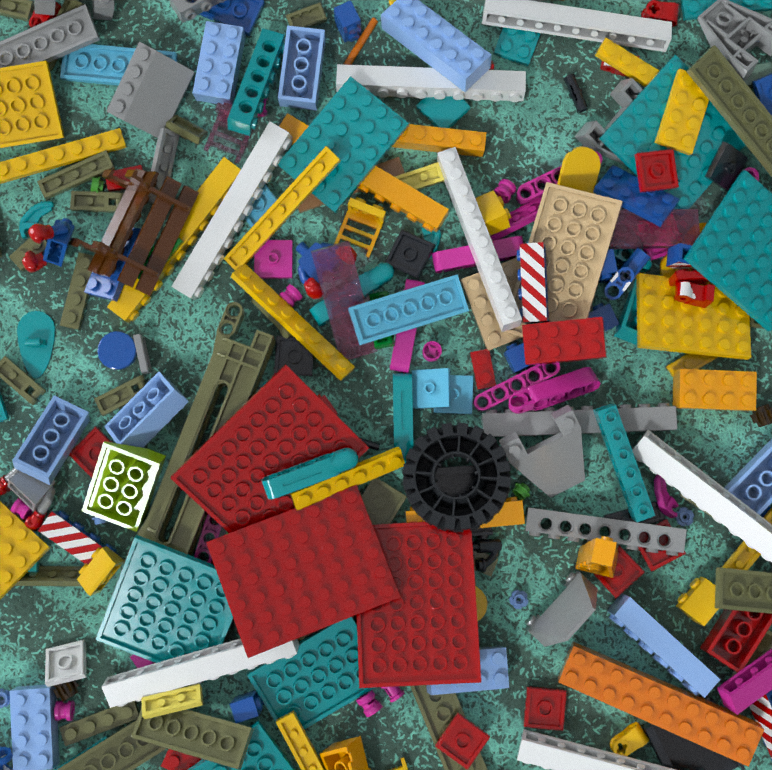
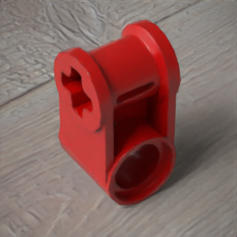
M652 0L642 11L641 17L672 22V27L678 24L679 4Z

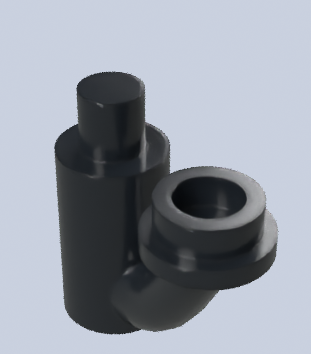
M500 538L479 539L473 543V551L477 553H490L486 560L484 558L476 560L475 567L477 572L485 573L486 568L498 558L499 552L502 550Z

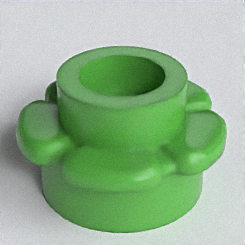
M99 176L98 178L92 177L90 192L98 193L103 191L104 181H100Z
M515 484L512 492L518 499L523 501L526 497H530V493H528L530 489L526 484Z

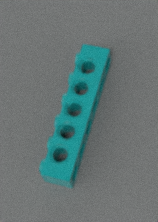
M262 29L227 118L228 130L250 136L252 129H256L258 124L257 116L262 114L264 108L263 100L268 98L269 84H273L275 68L279 69L281 63L280 55L284 54V34Z
M610 403L594 409L593 412L631 518L636 522H640L655 516L617 406Z

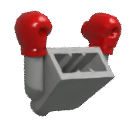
M13 468L7 475H3L0 478V496L12 490L34 512L25 520V526L31 530H37L42 526L47 514L46 512L53 502L56 492L54 488L55 481L53 480L51 485H48Z

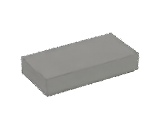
M141 334L133 335L141 373H152L145 337Z

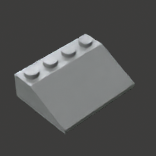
M139 42L106 112L158 138L160 128H165L166 122L175 115L195 72Z

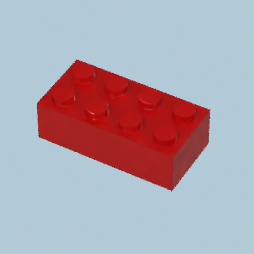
M603 317L522 325L526 365L607 358Z
M724 609L700 649L738 673L744 669L771 626L772 614Z

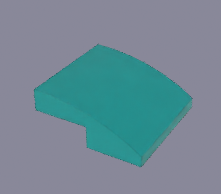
M445 96L444 99L428 97L416 105L417 109L430 119V122L435 127L451 128L471 109L463 99L455 100L453 96Z

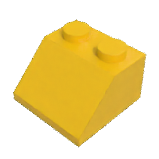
M107 546L96 549L91 556L93 558L89 564L86 563L79 571L81 575L77 580L89 596L101 592L125 562L124 559Z
M700 577L699 579L695 578L691 582V588L687 593L684 592L679 596L677 600L679 603L676 607L692 621L705 626L718 609L715 608V584L704 577Z

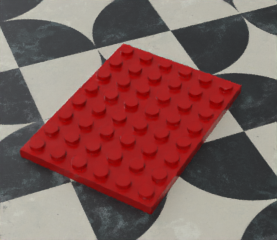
M285 364L170 479L228 533H232L295 508L290 493L275 499H268L261 481L264 477L343 448L355 450L360 458L369 447Z
M357 485L339 491L300 510L294 508L206 542L248 658L400 597Z
M426 522L373 525L400 597L357 614L359 688L482 683L472 530H463V532L443 531Z

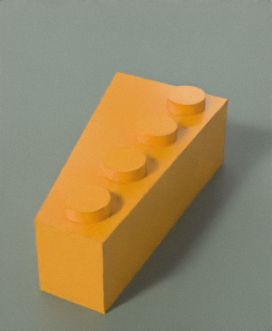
M601 536V539L595 538L580 546L575 569L614 578L618 559L617 542H613V538Z
M361 736L335 742L319 753L326 770H369Z

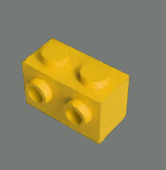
M493 190L475 198L490 236L510 228L508 219H511L508 209L503 208L504 203L501 196L497 197Z

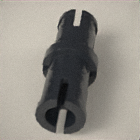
M575 74L566 76L563 80L569 91L568 96L573 100L577 113L588 110L589 107L583 97V89L579 87Z

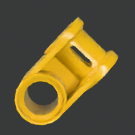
M634 722L610 740V748L616 754L628 756L649 742V738L640 724ZM619 743H621L623 747L621 750L618 749Z

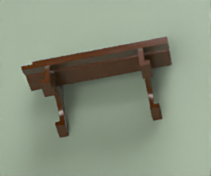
M104 170L103 178L126 188L101 242L93 241L92 245L78 238H71L68 245L73 247L81 246L94 252L95 255L87 270L101 276L110 277L116 270L118 259L125 262L117 281L132 288L142 270L143 273L135 289L151 296L199 192L184 185L176 200L175 197L182 183L169 176H166L159 191L154 188L158 182L157 177L159 175L156 171L127 170L124 177L129 179V182L114 176L115 171ZM152 193L157 197L127 258L123 256L124 246L127 240L132 237V229L135 223L140 220L142 208L148 203L149 194ZM173 204L174 207L172 209V212L163 228V231L154 247V250L146 266H144L145 260Z

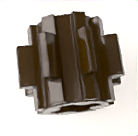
M769 404L756 407V411H752L753 414L750 415L753 424L757 423L758 427L772 423V408Z
M74 680L54 685L55 689L53 691L57 699L61 698L63 702L79 692L77 690L79 685Z

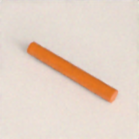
M371 18L343 65H352L378 23L375 18Z

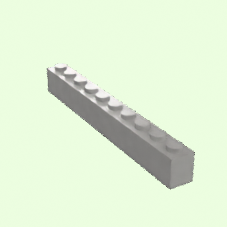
M658 403V407H651L650 404H639V408H631V404L619 405L620 408H617L625 432L677 430L676 406H670V403ZM582 406L581 410H574V407H570L581 426V434L601 433L593 412V406ZM554 407L544 408L540 412L530 410L521 414L513 413L510 409H505V413H497V410H485L486 414L481 415L484 433L487 435L490 433L493 437H506L515 431L518 436L556 435L560 433L551 413L555 412Z

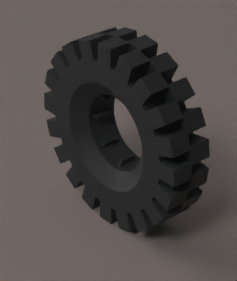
M458 422V425L447 423L442 424L441 428L436 429L434 427L426 431L427 434L424 437L420 436L414 442L415 446L413 449H409L406 455V463L403 465V486L411 507L423 521L443 531L463 532V530L469 529L472 531L480 528V525L484 523L487 524L504 506L510 489V465L502 446L497 444V440L490 433L489 435L484 433V429L474 426V428L469 427L467 423ZM454 457L467 459L466 462L470 461L477 469L475 471V475H478L477 484L475 487L472 486V491L465 496H461V494L459 497L448 496L446 491L443 493L436 485V482H438V479H435L438 467H442L441 463L449 458H452V460Z

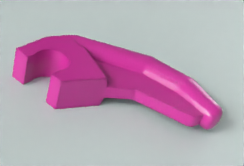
M656 474L654 494L659 509L664 515L675 518L678 513H675L672 508L678 507L679 504L668 494L664 478Z

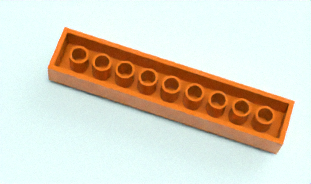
M574 641L558 675V682L748 767L764 732V728L757 721L741 714L736 715L725 707L695 696L693 693Z

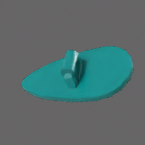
M32 311L24 315L19 321L17 336L23 363L29 374L33 378L38 379L46 371L50 362L55 341L54 321L46 313Z

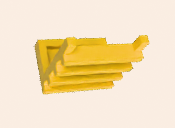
M350 198L347 204L348 211L334 244L338 245L340 240L368 250L366 257L370 258L385 221L386 211L379 205L373 204L371 206L366 204V201L361 198ZM348 219L376 229L375 234L372 235L346 225ZM344 229L371 239L370 246L342 235Z

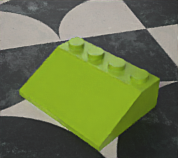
M104 441L82 512L137 532L145 521L166 455L147 448Z

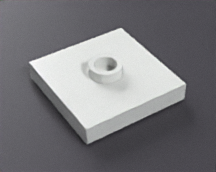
M85 640L46 649L45 684L47 687L86 678Z

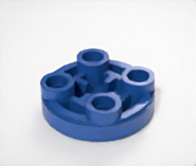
M120 331L110 332L99 342L98 357L106 367L122 370L135 362L137 356L133 338L128 334Z

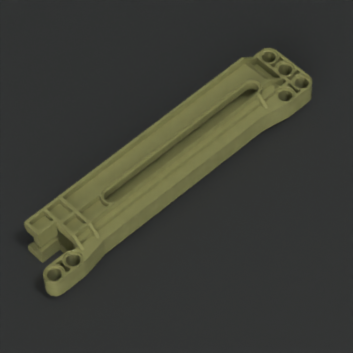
M230 302L225 308L217 328L213 354L149 515L137 534L190 556H193L208 513L187 494L171 536L167 540L165 532L182 492V489L170 477L199 449L223 387L228 386V391L210 437L257 392L276 344V339H274L273 335L259 330L256 331L250 347L233 340L238 334L245 316V310L238 302ZM233 308H240V313L237 316H231ZM227 325H232L233 331L230 334H224V328Z

